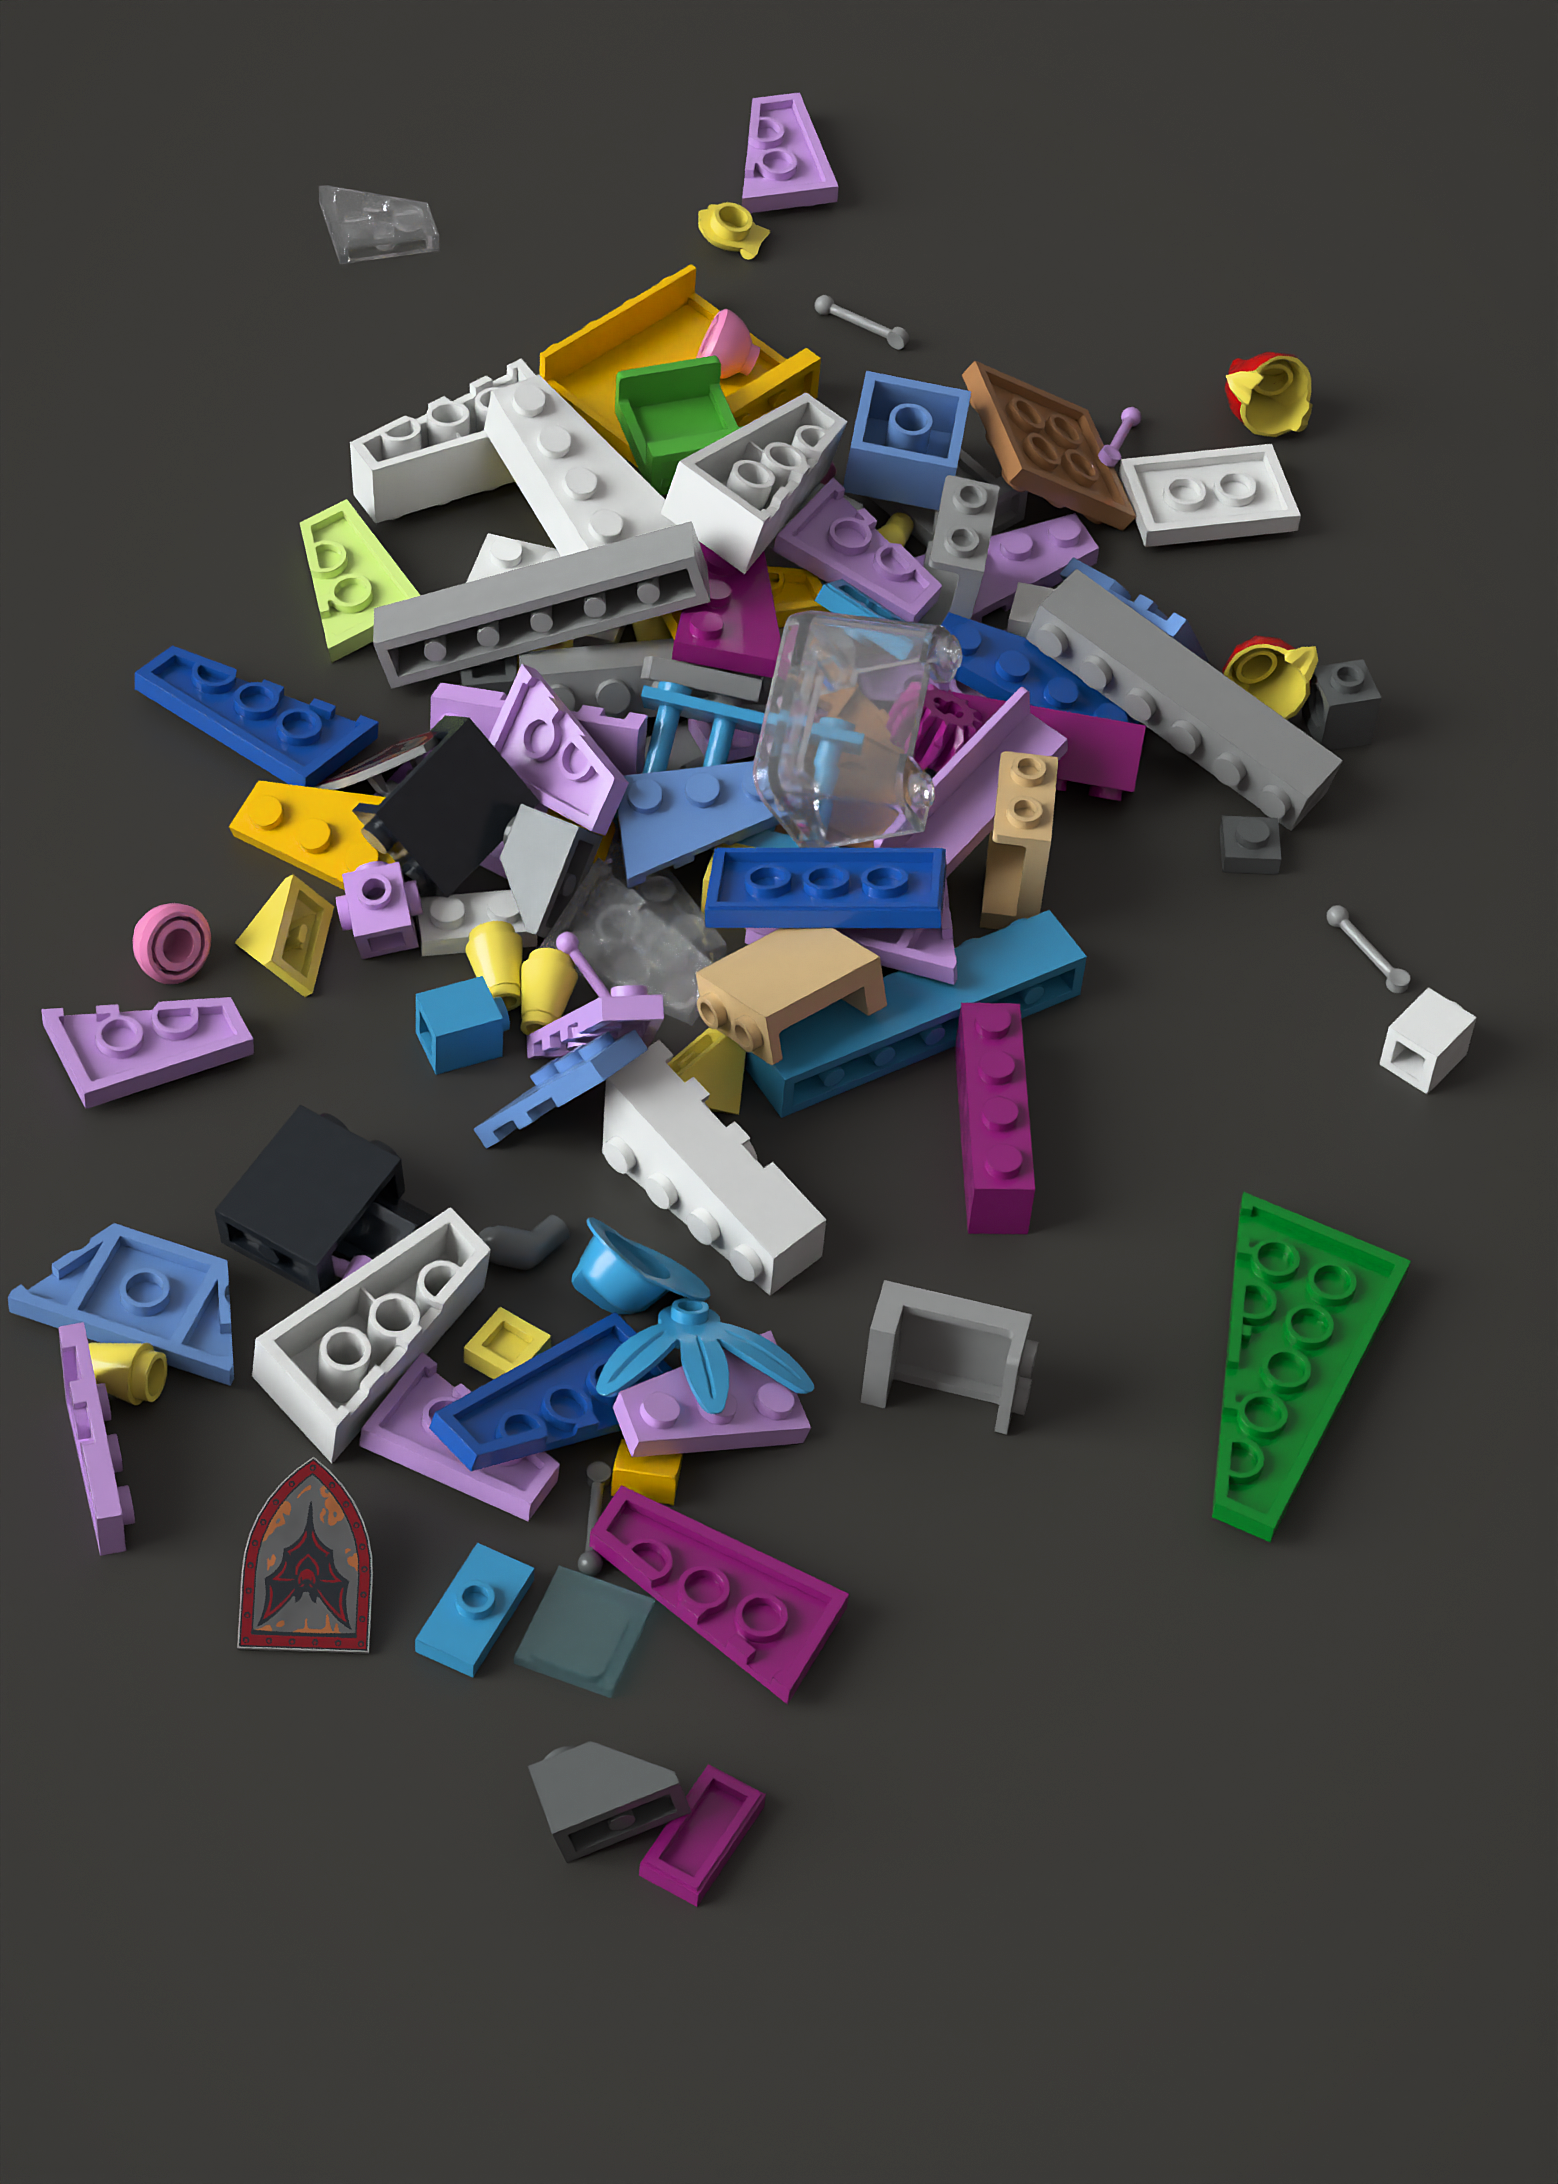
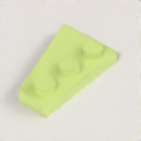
M347 499L300 522L331 663L373 642L374 608L420 596Z

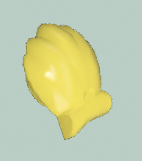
M736 203L711 204L708 206V209L698 212V228L708 242L723 250L740 252L741 256L747 260L756 257L761 243L770 234V230L753 222L752 216L747 209Z

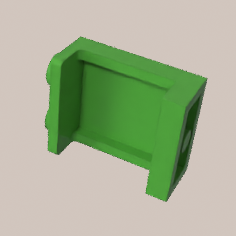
M717 356L623 370L616 374L615 414L642 477L660 495L668 494L679 461L741 428L738 427L721 389V363Z

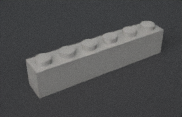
M690 521L374 608L373 645L392 689L710 602L708 566L693 523Z
M1075 569L1039 605L1026 637L1029 642L1038 647L1042 653L1053 658L1082 679L1086 685L1096 689L1118 705L1133 719L1146 725L1169 742L1177 751L1184 753L1209 771L1221 783L1231 787L1260 808L1265 815L1271 818H1278L1280 824L1292 831L1327 793L1343 762L1342 759L1078 569Z
M845 623L779 629L785 660L782 680L682 662L763 680L758 702L742 700V703L785 705L807 703L808 701L787 691L786 686L788 678L811 641L824 649L828 654V660L843 675L847 673L859 685L858 644L847 631L848 627ZM674 639L528 651L519 654V669L521 664L535 668L570 711L578 712L582 705L604 708L607 717L625 719L629 712L656 717L658 711L644 708L641 698L643 686L654 687L655 681L640 678L645 656H655L672 660ZM692 690L691 696L703 699L708 697L709 693Z

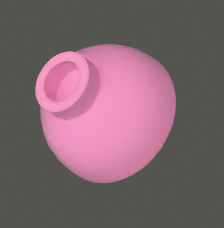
M724 309L719 311L714 317L704 336L696 358L717 356L721 363L720 379L729 378L739 372L748 376L759 356L760 347L752 344L751 336L745 323L735 313Z
M169 903L154 907L138 921L134 929L133 952L138 964L148 976L163 984H178L193 977L202 968L210 952L211 931L209 924L201 912L188 905Z

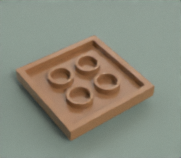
M974 361L967 368L962 377L968 391H971L970 403L981 418L986 430L985 438L997 455L1002 467L1001 475L1006 483L1016 491H1028L1043 497L1057 508L1067 507L1079 512L1095 524L1102 522L1124 531L1136 518V514L1115 468L1106 466L1098 457V453L1104 447V444L1089 411L978 361Z

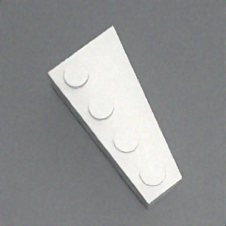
M522 358L507 365V374L494 381L486 375L470 383V393L454 401H450L443 396L429 403L427 414L417 419L403 416L350 442L353 494L375 523L398 519L405 514L435 505H444L458 498L482 491L494 490L499 486L515 482L484 431L492 391L536 376Z
M804 393L679 461L661 514L676 525L692 521L698 540L745 574L828 473L847 421L808 393Z
M658 1040L650 1045L646 1052L606 1079L602 1153L617 1172L626 1173L642 1186L650 1199L658 1207L669 1209L682 1220L699 1242L705 1245L710 1244L729 1260L733 1269L740 1277L747 1281H753L771 1296L822 1257L826 1219L773 1162L764 1168L757 1160V1154L749 1141L750 1137L735 1121L727 1127L724 1126L705 1104V1101L710 1096L708 1091L695 1077L684 1082L667 1064L672 1060L673 1054Z
M451 1207L257 1337L255 1339L252 1377L332 1464L361 1431L364 1424L422 1352L427 1354L483 1290L491 1249Z

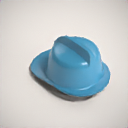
M593 1217L586 1220L588 1227L594 1235L572 1274L571 1282L578 1292L600 1308L611 1313L634 1314L646 1310L669 1291L693 1300L705 1301L710 1298V1290L704 1282L681 1264L653 1249L623 1237L600 1220Z

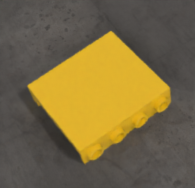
M692 264L672 276L665 277L655 286L635 298L628 299L618 308L597 320L591 321L581 330L559 343L552 344L544 352L540 353L539 375L621 456L637 468V463L615 414L616 374L623 370L696 359L704 336L720 310L695 293L696 267ZM750 333L752 344L760 347V353L752 371L748 376L739 372L729 378L720 379L721 389L738 427L751 423L804 393H808L816 399L818 397L821 358L808 348H805L789 359H786Z

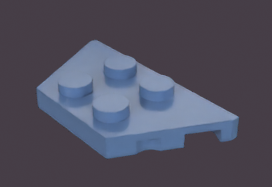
M113 1223L90 1238V1242L84 1248L70 1251L52 1263L51 1275L28 1290L20 1284L8 1296L9 1312L56 1328L84 1322L88 1339L100 1343H150L155 1351L165 1354L167 1365L229 1386H231L234 1380L228 1260Z

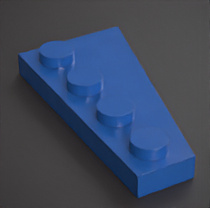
M175 646L169 647L135 672V690L290 785L314 788L378 738L379 722L360 715L355 722L336 715L335 705L316 698L313 699L310 705L284 695V687L265 679L262 683L244 681L236 678L237 670L235 668Z

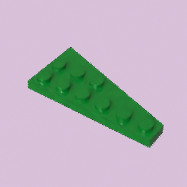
M1246 1192L1242 1194L1239 1208L1212 1518L1271 1543L1408 1274L1411 1260Z

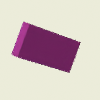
M708 1764L686 1796L692 1813L667 1823L641 1861L639 1876L697 1907L765 1807L766 1794Z

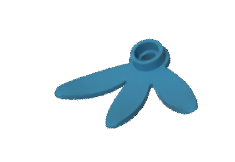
M690 1298L675 1300L672 1306L665 1307L659 1312L657 1325L638 1332L621 1344L604 1365L596 1385V1391L601 1396H617L620 1391L629 1388L660 1363L674 1348L680 1349L683 1370L697 1402L705 1412L720 1414L725 1408L729 1390V1369L723 1347L795 1393L807 1394L815 1388L803 1368L778 1345L747 1329L720 1322V1316L715 1311L709 1309L707 1303Z

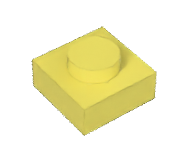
M499 1307L465 1345L464 1363L488 1377L496 1379L550 1349L551 1335Z

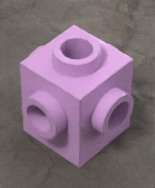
M383 861L368 862L360 865L353 872L342 874L346 895L336 897L339 919L343 931L353 930L354 939L362 959L419 947L413 916L423 914L421 898L416 880L405 882L399 862L390 864Z

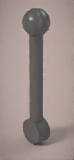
M604 1462L591 1463L586 1470V1482L591 1487L586 1547L585 1552L581 1554L578 1560V1568L586 1576L597 1575L603 1567L601 1556L589 1546L590 1531L602 1514L604 1488L608 1487L611 1482V1468Z

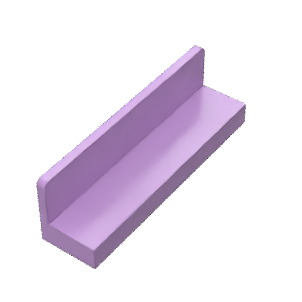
M1020 687L875 837L874 848L946 849L947 878L993 830L1001 753L1010 751L1059 757V760L1068 751V739L1030 713L1029 691L1024 687Z

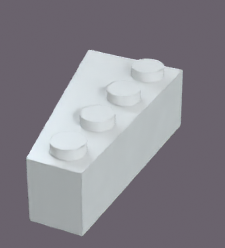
M540 375L491 392L484 431L561 557L676 525L661 514L665 499Z

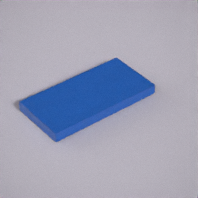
M717 848L714 849L704 910L705 927L941 928L947 867L946 849Z

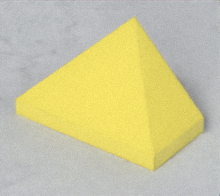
M292 874L284 879L235 944L302 996L307 997L314 991L334 906Z
M708 1028L667 1064L684 1082L695 1077L708 1091L710 1096L705 1101V1104L711 1112L739 1115L746 1051L738 1043L717 1029Z

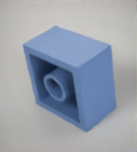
M866 371L843 487L845 492L939 511L945 478L948 475H956L971 391Z

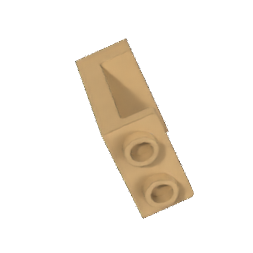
M1010 751L1001 753L994 826L989 834L980 920L981 928L1001 930L1018 919H1028L1040 914L1052 838L1059 757Z
M779 928L695 972L700 995L697 1000V1008L705 1024L711 1029H717L738 1043L744 1051L752 1052L770 1065H774L783 1059L779 1039L780 1032L830 1004L842 999L868 1016L887 1006L880 956L834 928Z

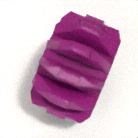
M927 684L925 687L912 685L893 708L886 730L891 736L890 744L895 749L904 752L905 760L915 761L922 770L931 768L938 773L983 726L981 722L983 716L979 711L968 707L969 701L967 699L957 698L951 690L944 692L933 684Z

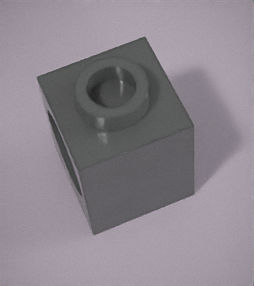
M1364 660L1316 666L1311 678L1310 695L1303 705L1302 715L1313 739L1328 750L1368 745L1372 742L1382 698Z

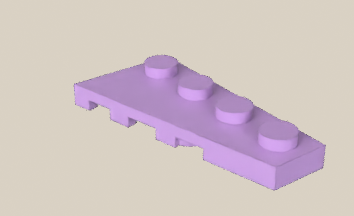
M1076 513L991 536L985 570L971 620L981 623L983 616L1000 607L1005 611L1011 609L1018 582L1047 588L1062 582L1063 579L1060 573L1073 557L1088 566L1097 563L1099 547ZM925 555L914 557L923 566Z
M440 683L431 696L430 730L445 715L470 717L486 738L489 739L507 695L504 692ZM582 705L578 712L571 711L623 776L642 774L645 764L648 715L629 712L625 719L607 717L604 708Z
M643 985L611 988V996L599 997L527 1035L528 1059L562 1058L578 1046L588 1044L607 1031L610 1032L615 1040L635 1029L648 1048L664 1020L663 994L648 995V988Z

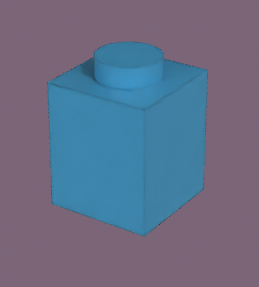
M483 976L416 994V1034L436 1075L502 1057L503 1032L510 1029L509 1015L503 999L500 996L493 998Z

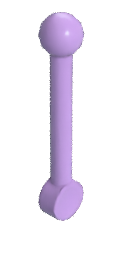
M1128 407L1122 412V424L1111 444L1105 445L1098 453L1100 461L1108 467H1114L1121 459L1119 449L1131 427L1137 426L1141 421V412L1135 407Z
M571 932L561 933L556 940L557 949L569 954L598 997L611 996V993L578 949L579 940L577 936Z

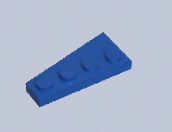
M950 612L946 615L921 660L991 699L1007 701L1020 687H1024L1029 691L1031 706L1139 724L1140 722L1133 719L1126 711L1096 689L1086 685L1082 679L1056 660L1042 653L1038 647L1029 642L1025 637Z
M614 1312L436 1411L429 1429L470 1471L621 1431L612 1408L617 1396H601L596 1391V1385L603 1367L610 1356L621 1344L637 1333ZM662 1360L630 1387L673 1369Z

